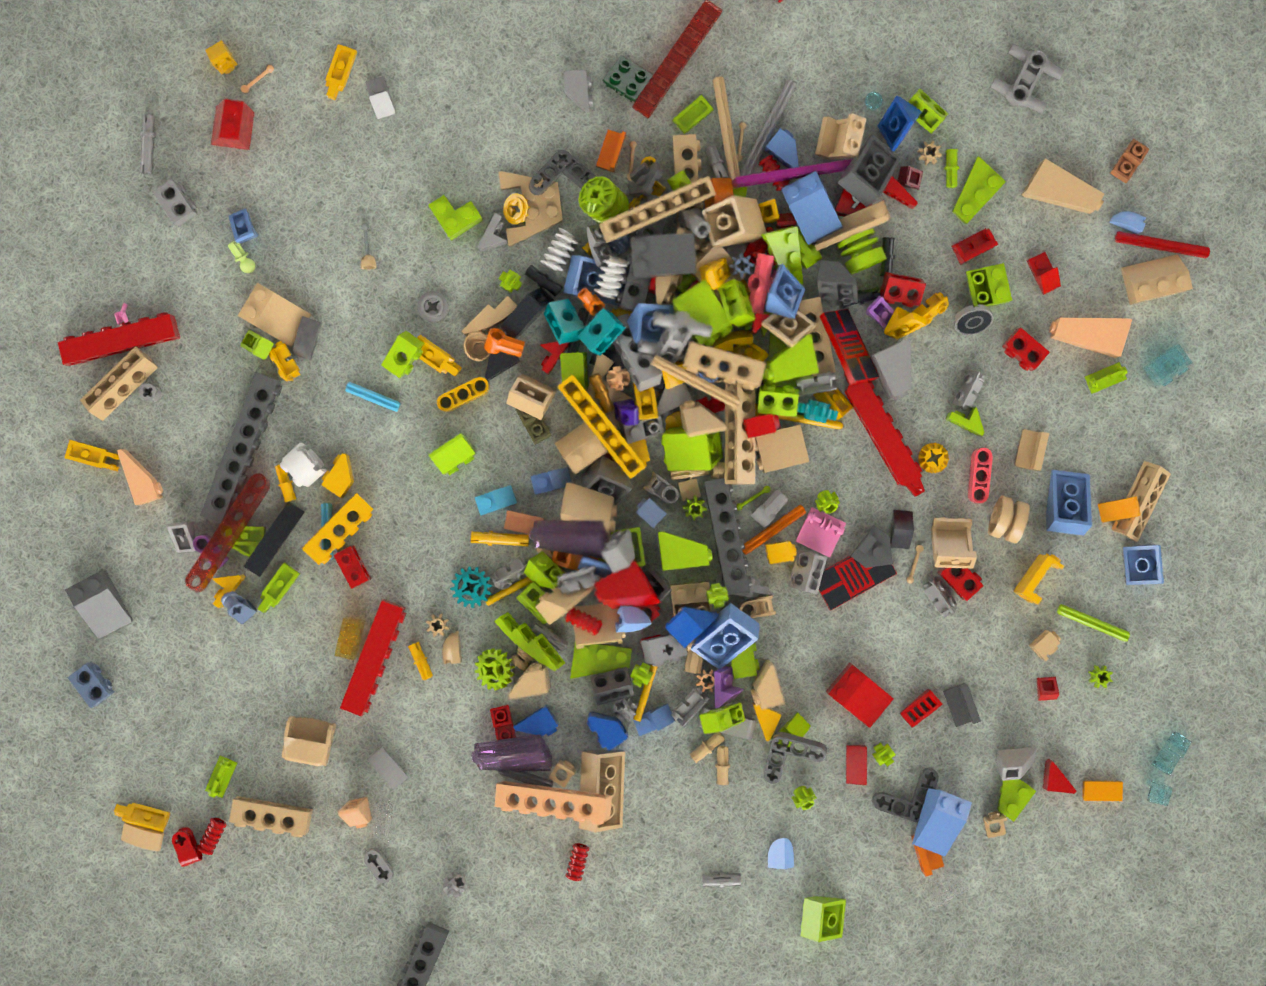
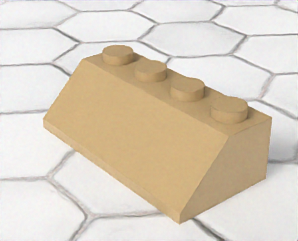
M582 751L580 791L612 795L609 820L603 824H593L592 820H585L584 822H579V829L600 832L622 828L625 751ZM587 804V810L592 813V806Z

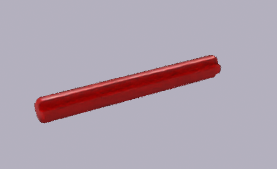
M1118 231L1115 235L1117 243L1200 258H1208L1210 254V248L1122 231Z

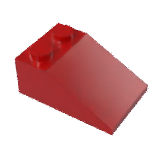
M850 662L825 691L869 728L894 700L893 697Z

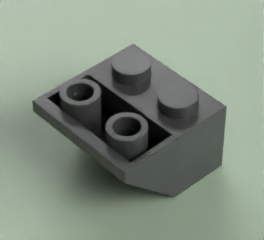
M821 260L817 280L819 297L827 302L835 300L844 303H858L857 281L840 262Z

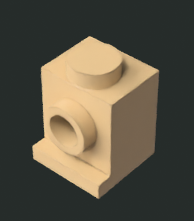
M1045 630L1029 646L1041 660L1047 661L1049 659L1047 655H1052L1057 651L1061 638L1054 631Z

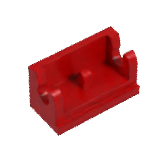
M985 228L951 247L959 263L963 264L999 244L991 230Z

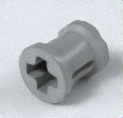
M143 384L139 389L140 397L143 400L152 402L159 400L162 394L161 389L153 384ZM149 389H152V391H151V393L153 394L152 396H148V395H149V391H148Z

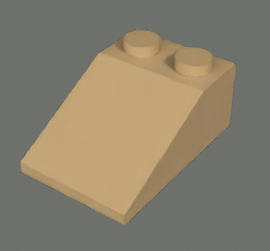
M259 283L256 284L238 314L242 319L291 347L294 345L302 316L310 318L312 315Z

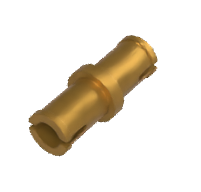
M600 373L591 375L588 379L595 391L594 396L598 398L603 413L614 410L615 407L608 394L609 390L605 388Z

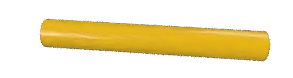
M527 576L510 587L488 597V601L485 602L489 606L532 583V581Z
M651 664L649 670L653 672V675L648 685L644 684L635 712L636 715L633 720L641 722L657 671V666Z

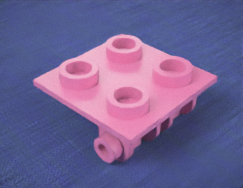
M811 507L796 542L827 557H831L840 535L844 533L846 523Z

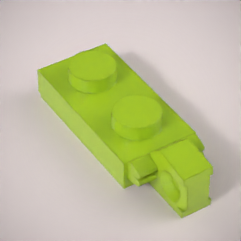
M284 562L262 591L260 598L263 601L257 609L262 613H266L270 606L275 608L301 573Z

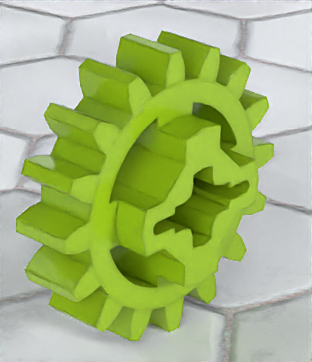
M495 648L483 651L482 655L477 657L479 661L475 662L474 665L478 669L474 670V672L479 673L477 680L482 679L481 685H487L488 690L493 688L496 691L507 687V684L512 682L510 677H513L515 674L511 672V669H514L515 666L510 665L512 658H506L507 652L502 654V649L495 650Z

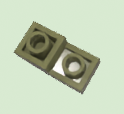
M517 408L515 409L535 445L552 436L543 419L540 420Z

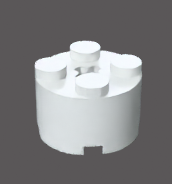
M299 443L283 457L280 466L285 472H289L293 476L292 480L297 486L301 487L304 485L309 487L326 472V469H322L324 463L312 449L307 451L304 448L306 445L303 443Z

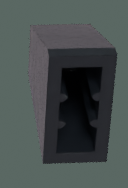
M542 287L530 292L500 327L506 336L518 338L546 310L548 303L554 302V299Z

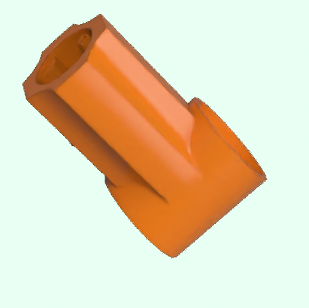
M492 328L488 332L484 348L491 354L503 352L520 358L525 342L506 336L498 328Z

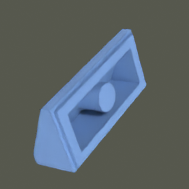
M584 555L581 557L578 566L579 570L583 567L595 565V575L605 578L613 573L608 563Z

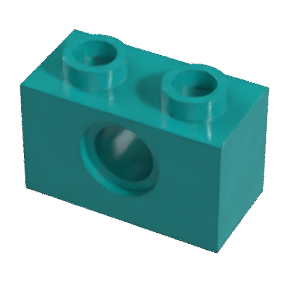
M564 299L549 302L544 316L559 345L580 340L578 335L584 329V324L579 319L576 309L570 300Z
M603 308L584 327L578 338L591 352L601 356L626 327L612 312Z

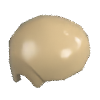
M476 331L471 332L465 338L463 347L468 358L479 362L486 360L490 356V353L484 348L487 338L486 334Z

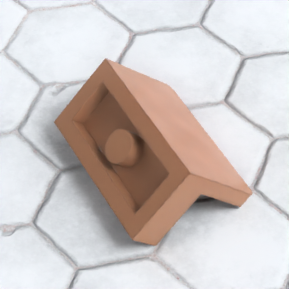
M507 510L504 529L542 537L546 518Z

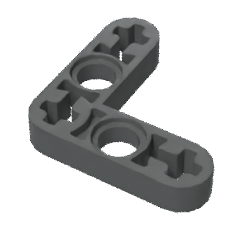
M559 150L532 177L529 183V190L534 195H542L562 173L581 189L586 182L597 176L569 152ZM564 157L566 160L562 161L558 167L557 163L559 159H562ZM575 168L580 169L582 175L575 176L572 170ZM553 169L555 175L550 177L546 175L545 170ZM543 178L544 181L541 187L536 188L535 183L538 184Z
M785 732L775 733L771 741L765 767V780L770 784H776L780 781L787 754L815 762H822L827 755L826 745ZM800 743L805 749L797 750L794 745ZM817 749L821 750L820 755L816 754ZM777 754L782 760L774 761L772 755ZM773 767L776 768L775 776H771Z
M932 768L922 770L912 801L884 792H877L872 797V803L880 811L918 823L920 815L915 818L913 811H917L919 807L918 804H915L916 801L924 804L925 801L920 800L918 797L921 790H928V787L921 786L922 783L925 785L927 783L925 774L929 775L932 772L934 779H930L928 785L932 786L931 789H936L939 779L938 773ZM883 796V799L886 802L890 803V810L888 809L889 806L887 804L882 803L881 806H879V803L876 800L881 799V797ZM897 802L904 804L902 812L894 810V805Z

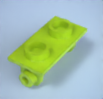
M1120 362L1084 378L1091 394H1094L1127 380L1125 374L1128 371L1125 366L1122 367Z
M221 755L219 756L205 789L206 792H209L208 796L223 798L237 762Z

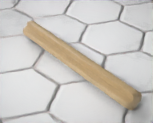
M658 355L654 356L652 360L653 366L734 408H737L739 405V397L693 373H689Z

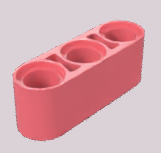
M978 448L973 451L971 456L968 498L973 503H984L989 497L993 456L992 452L987 448ZM981 451L986 455V459L983 462L978 459V454ZM979 470L984 474V478L981 481L976 478V473ZM976 490H980L982 492V498L980 500H977L974 497V493Z

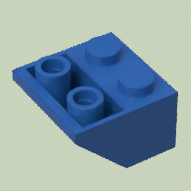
M592 711L588 713L587 725L592 732L596 731L598 734L597 740L603 749L606 747L610 751L628 739L627 730L616 716Z

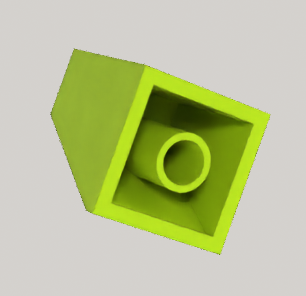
M703 280L672 301L675 314L681 311L687 312L690 318H694L696 322L712 326V332L709 337L696 334L691 335L696 344L710 347L715 343L716 339L727 336L731 329H733L732 323L727 320L725 310L706 280Z
M811 334L804 336L793 347L787 344L766 360L761 381H763V384H769L819 373Z
M682 426L669 428L662 434L661 443L665 450L664 463L667 464L668 471L712 470L723 458L720 431L688 437Z
M658 531L663 571L709 565V561L712 560V551L710 548L707 549V545L664 531Z

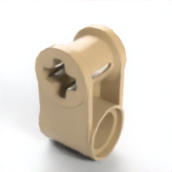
M773 595L745 600L738 606V609L743 612V607L750 604L752 611L748 616L751 618L776 614L771 600Z

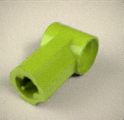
M798 229L801 264L805 269H808L820 261L822 255L819 250H816L815 245L807 244L801 230Z

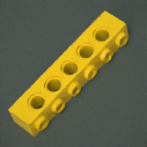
M573 374L557 386L630 479L646 467Z

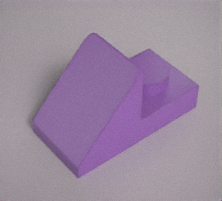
M880 295L866 310V314L873 318L883 330H885L894 313V310Z
M725 666L714 671L715 708H720L730 703L744 689L732 686V667Z

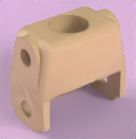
M291 715L286 723L282 758L303 764L326 766L329 760L336 724H330L313 718H295V716Z

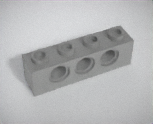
M627 313L617 317L626 328L615 339L613 345L640 392L659 385L663 374L661 369L652 365L653 355L638 352L639 343L634 342L627 322L630 316Z

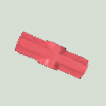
M758 253L754 274L748 279V288L751 290L749 300L753 313L763 314L767 293L770 292L773 284V279L770 277L774 260L772 255Z

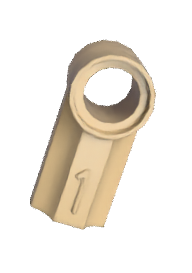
M699 636L686 647L688 655L684 671L689 673L701 674L703 658L691 650V646Z

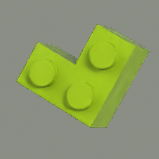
M445 195L428 204L451 241L483 221L472 201H469L455 211Z

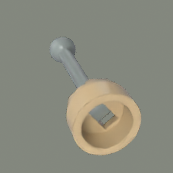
M363 223L361 228L364 232L366 255L361 259V269H375L376 260L369 254L367 233L369 225Z

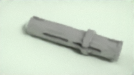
M144 114L142 115V132H140L142 139L139 173L152 174L154 138H156L154 133L155 116H146Z

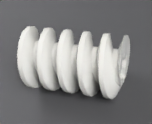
M559 228V231L562 234H555L558 241H551L554 248L548 247L547 250L550 254L545 253L543 255L547 261L540 260L543 265L554 271H563L560 264H567L563 258L571 257L567 251L575 250L571 246L572 244L578 245L575 237Z
M609 255L610 259H603L607 267H601L605 274L598 275L603 281L596 282L601 288L594 289V291L603 297L616 299L614 296H617L619 291L615 288L621 287L618 281L623 280L621 274L626 272V269L622 266H627L628 262Z

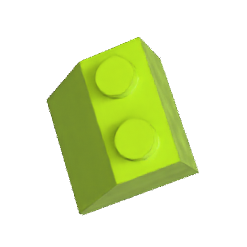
M460 433L428 454V456L443 475L448 473L450 476L459 470L458 466L462 463L467 465L475 460L474 456L477 453L466 436Z
M820 896L804 898L801 937L816 942L842 938L846 899Z

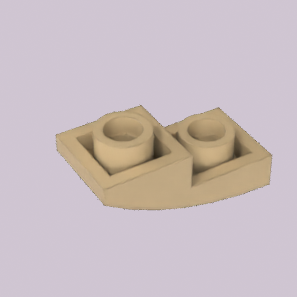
M125 822L121 840L140 848L160 851L164 833Z

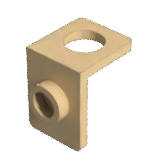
M560 759L551 772L549 779L565 787L572 775L574 776L576 773L574 764L568 760L562 761ZM560 769L567 772V777L564 780H559L556 777V772Z
M991 812L988 816H983L988 838L1006 834L1004 821H1007V817L1000 812ZM999 823L1000 830L998 832H991L989 829L990 824Z

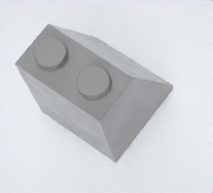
M910 338L871 356L879 375L878 379L887 398H893L894 401L908 395L907 391L912 389Z

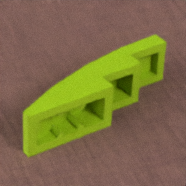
M506 612L494 621L517 646L546 667L556 671L566 663L542 633L536 636L525 622L519 625L509 612Z

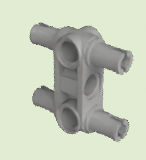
M1013 43L1007 54L1022 61L1023 65L1011 85L995 77L990 88L1005 95L1004 98L1011 105L1022 108L1028 107L1041 114L1047 103L1032 96V91L1040 75L1045 73L1059 80L1064 69L1051 63L1044 52L1032 49L1026 50ZM1032 58L1038 59L1040 65H1035L1032 62ZM1019 92L1022 95V99H1017L1014 93Z
M683 311L677 312L672 316L655 312L653 324L665 326L666 329L657 343L641 339L638 344V352L653 356L658 355L672 363L677 361L684 362L686 351L683 349L690 336L696 334L709 337L712 332V326L696 322L694 318H690L687 312Z

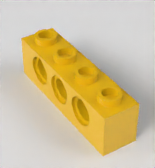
M355 493L301 549L318 565L327 563L332 557L330 553L334 549L339 550L346 543L344 539L348 535L352 537L359 530L357 526L362 521L365 523L371 518L373 508ZM350 511H355L358 515L354 522H350L347 519V514ZM336 525L344 527V532L340 536L335 535L333 532ZM322 539H329L330 547L326 550L320 547Z

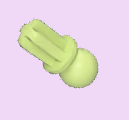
M235 240L229 243L228 248L235 256V262L240 261V269L244 273H252L255 270V262L246 257L249 253L245 252L240 243H236Z

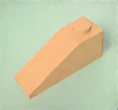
M117 450L135 505H143L161 499L163 488L160 482H157L127 450Z
M367 797L349 800L338 811L339 816L350 827L362 828L367 826V823L372 820Z

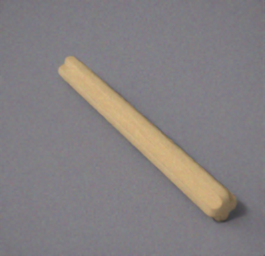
M715 77L713 85L728 175L733 180L735 177L740 176L725 82L723 77Z

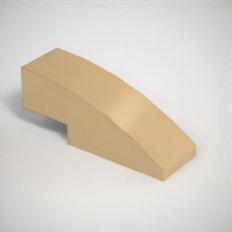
M508 296L495 309L488 304L462 332L467 336L471 332L489 330L504 322L518 305Z

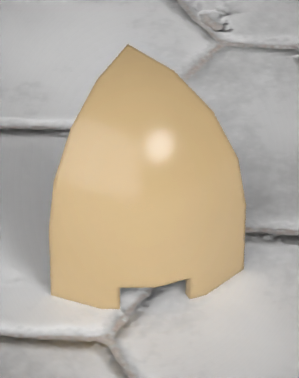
M459 631L450 634L443 643L442 655L444 664L462 662Z

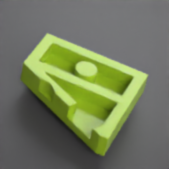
M227 525L225 529V545L250 557L266 534V527Z
M1021 779L1004 780L1000 788L997 810L1014 822L1036 790Z

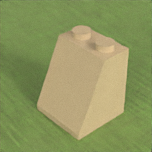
M733 196L702 210L704 220L710 225V232L708 234L713 248L752 243L761 239V234L767 233L757 199Z
M586 422L554 443L576 475L608 453Z
M566 482L560 513L564 537L610 540L611 532L615 531V521L613 519L618 514V505H615L614 497Z

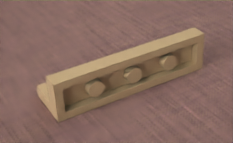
M882 200L841 218L840 221L843 228L816 241V250L828 247L890 220L891 216L885 201Z
M1144 461L1127 495V498L1137 496L1141 515L1115 520L1111 530L1138 542L1171 473L1159 465Z

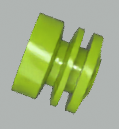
M592 178L583 185L579 192L578 201L580 208L597 224L628 212V197L608 178Z
M874 228L846 238L836 245L838 250L847 247V250L843 251L840 255L841 257L851 256V259L844 263L851 275L887 259L882 247L872 248V245L879 240L878 237L868 238L876 233Z

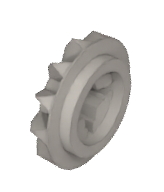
M430 291L420 297L417 305L418 312L424 320L437 322L443 319L448 312V302L441 293ZM427 301H429L430 303L432 302L433 304L439 302L436 306V308L438 309V313L433 310H428L430 306Z

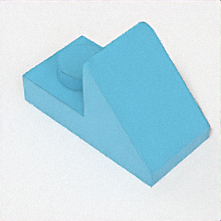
M511 485L474 497L480 515L517 503Z

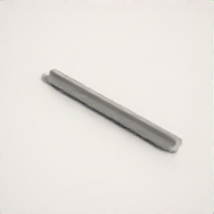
M786 81L740 176L752 174L795 89L796 84L794 82Z

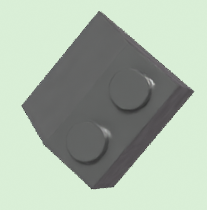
M603 456L584 473L582 487L614 497L615 505L633 488L621 466L617 462Z

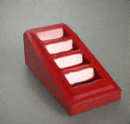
M891 176L883 193L911 209L915 208L918 202Z
M927 689L899 714L913 728L943 704L930 689ZM929 697L934 704L930 705L926 698ZM921 702L928 708L926 711L920 705ZM914 707H917L920 710V712L922 713L920 716L913 709ZM909 711L916 717L914 721L907 714Z

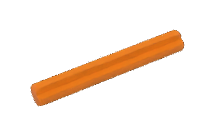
M802 505L797 506L744 543L745 549H742L743 554H749L806 514Z

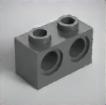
M627 667L590 676L597 706L635 696Z

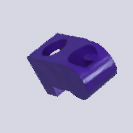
M627 399L613 402L616 420L627 426L640 423L639 408L634 406V400Z

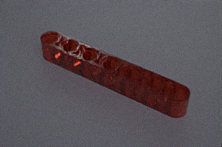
M709 0L703 2L632 106L633 109L648 119L651 117L718 20L723 9Z
M256 473L250 477L187 574L185 584L192 591L202 592L205 590L268 493L270 482L263 474ZM259 480H264L262 487L257 488L256 483ZM249 496H253V501L249 504H246V498ZM239 512H242V518L240 520H235V515ZM227 529H232V534L228 537H225V531ZM217 545H221V551L214 553V548ZM210 561V568L203 570L204 563ZM200 578V583L193 587V580Z

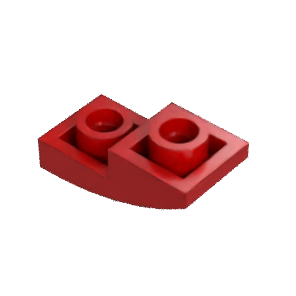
M509 705L490 709L498 747L518 744Z

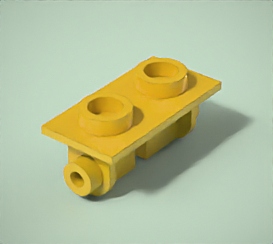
M941 292L935 293L925 301L929 306L928 308L921 304L912 312L926 318V325H928L933 320V317L946 311L949 306L948 297H944Z
M279 341L275 344L276 347H272L269 357L279 368L278 373L280 377L285 379V381H293V378L300 376V369L294 359L286 360V358L291 356V353L286 344Z

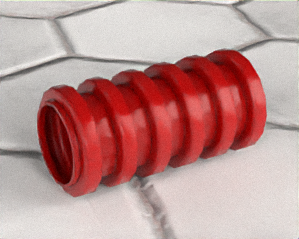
M769 155L759 162V166L763 167V172L780 170V165H777V161L773 160V155ZM791 181L773 182L772 185L773 187L776 186V191H781Z
M574 606L567 612L565 618L567 623L576 624V627H582V630H587L588 633L592 632L594 636L599 633L603 624L601 619L597 620V617L592 618V615H586V612H581L580 609L576 610Z
M216 817L210 819L211 823H208V828L205 829L206 834H203V839L200 840V845L197 846L201 853L205 855H212L214 853L213 850L216 849V844L219 842L218 839L221 838V833L224 832L223 828H226L227 825L222 819Z
M575 843L572 846L574 850H571V861L568 863L570 867L567 868L568 873L565 876L572 881H581V875L584 874L583 869H585L584 863L587 862L585 858L588 857L587 852L590 848L587 845Z

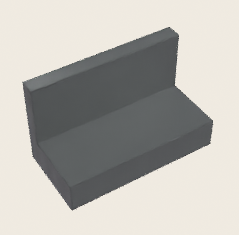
M963 683L943 691L956 727L969 722L973 724L981 722L967 684Z

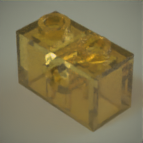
M352 617L343 618L334 656L350 660L357 658L365 620Z

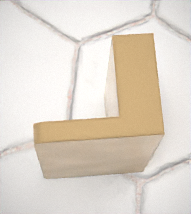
M1023 429L1014 465L1020 468L1041 471L1049 433Z

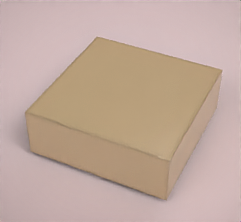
M697 478L678 483L682 502L686 501V498L689 500L693 499L694 495L697 498L701 497Z

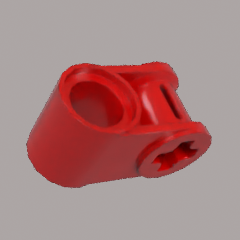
M188 827L180 828L172 836V844L180 865L185 867L201 861L203 856L197 849L198 844L193 831Z

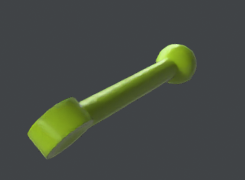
M764 486L762 491L742 503H737V510H742L743 506L762 494L769 493L771 488Z

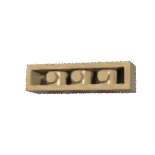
M816 297L802 300L798 311L804 316L810 314L814 317L816 327L807 335L811 333L818 335V342L813 343L814 351L822 354V361L817 362L819 373L811 374V376L817 377V374L827 373L828 371L835 373L829 337L819 316L823 313L821 298Z
M690 342L682 367L687 368L686 371L689 373L697 374L701 372L707 378H722L725 383L735 385L736 382L743 384V388L754 390V388H758L761 384L766 363ZM706 357L709 360V366H702L700 358ZM719 363H726L728 371H721ZM738 368L746 370V377L739 376Z
M135 346L80 401L90 413L103 421L158 367L147 354Z
M237 796L232 802L229 822L234 823V826L246 827L248 825L253 826V829L259 831L270 829L276 834L287 832L291 833V836L303 837V835L305 836L309 832L313 809ZM248 810H253L256 818L249 817ZM267 813L274 815V822L267 819ZM286 817H291L294 824H287Z

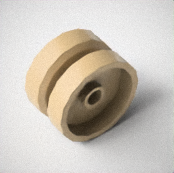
M1000 496L991 514L988 535L996 538H1001L1004 535L1005 541L1017 543L1022 537L1028 521L1029 504L1022 501L1013 503L1012 498Z

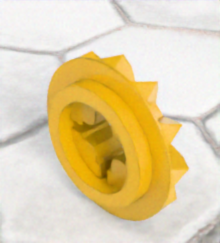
M519 193L511 194L504 202L503 213L506 220L511 224L525 222V217L529 216L527 212L530 206H528V199L524 195ZM513 206H518L520 212H517Z
M929 443L921 448L918 454V462L924 471L938 473L947 467L949 456L948 451L943 445ZM931 452L934 455L941 454V456L937 458V464L934 461L927 462V460L931 458Z

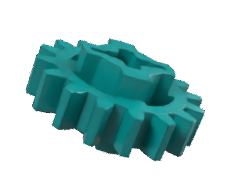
M809 399L807 404L798 402L797 412L804 413V419L826 423L827 419L836 421L838 411L829 409L830 404Z
M470 566L467 572L462 568L461 575L455 573L457 580H451L455 584V587L450 588V590L455 591L452 597L459 598L457 600L458 604L463 601V607H467L470 604L471 608H475V603L482 606L481 600L488 601L486 595L492 594V592L488 591V588L493 587V585L487 582L491 578L484 577L486 571L479 573L478 567L473 571ZM469 574L477 575L480 579L474 580ZM463 580V586L459 589L460 581ZM469 583L478 584L473 588L474 592L472 590L464 591L469 587ZM484 585L483 593L480 596V588ZM463 595H470L473 600L465 599Z

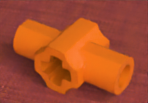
M587 288L582 289L577 296L593 317L603 308L606 309L601 299L596 294L592 295Z

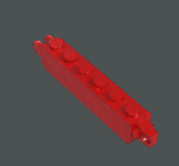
M844 372L846 381L849 384L845 388L844 393L895 482L899 486H906L914 497L925 492L920 479L922 477L920 473L922 469L918 462L914 463L911 458L913 453L909 446L903 444L901 440L903 436L898 428H894L892 416L889 412L884 411L882 407L884 403L879 395H875L873 383L867 381L850 385Z

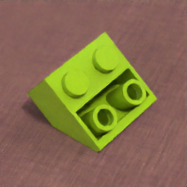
M1004 263L966 271L973 307H978V305L993 307L1013 301Z

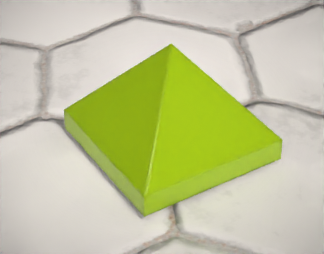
M684 170L667 180L673 191L692 184Z

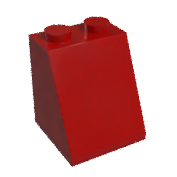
M230 99L221 101L215 110L211 145L249 150L255 112L244 101Z
M635 560L632 561L630 566L616 571L594 584L597 589L594 593L598 600L604 606L608 605L611 609H619L620 606L637 607L660 603L644 571Z

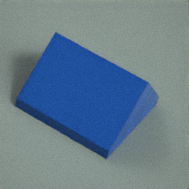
M900 96L895 97L877 126L891 151H895L903 142L922 112Z
M684 607L665 626L672 636L685 648L718 617V613Z

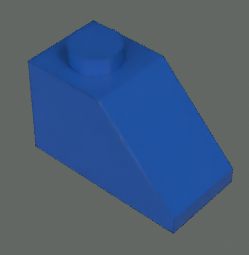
M546 704L516 723L513 728L516 731L543 736L547 734V736H550L557 731L556 727H558L559 723Z

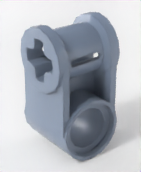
M228 592L221 598V603L228 609L229 616L236 619L240 624H244L257 612L256 607L249 600L244 599L236 592Z

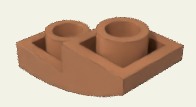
M1133 139L1110 173L1126 184L1136 168L1142 163L1149 148Z

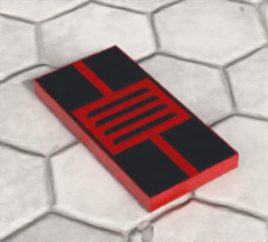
M849 309L823 312L819 315L850 385L879 378Z
M848 556L824 570L819 592L831 611L891 578L897 572L892 564L866 568L854 558Z

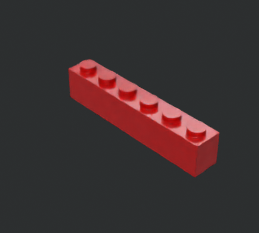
M168 312L157 314L156 318L143 317L139 318L136 323L123 322L119 324L120 327L112 328V326L101 328L100 332L87 331L82 333L80 337H64V341L57 342L62 363L66 366H72L128 352L135 346L140 349L180 339L175 316L168 314Z
M385 599L381 600L340 709L358 716H363L365 712H369L372 702H370L371 695H375L378 690L379 684H376L378 677H382L386 667L383 664L385 659L389 660L393 649L390 646L392 641L396 642L400 631L397 628L399 623L403 624L407 613L404 610L406 607Z

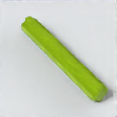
M1060 604L1057 609V613L1122 641L1127 642L1130 637L1128 631L1068 606Z

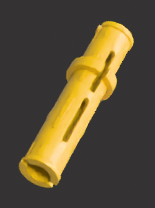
M472 531L471 543L488 544V546L500 544L528 547L529 534Z

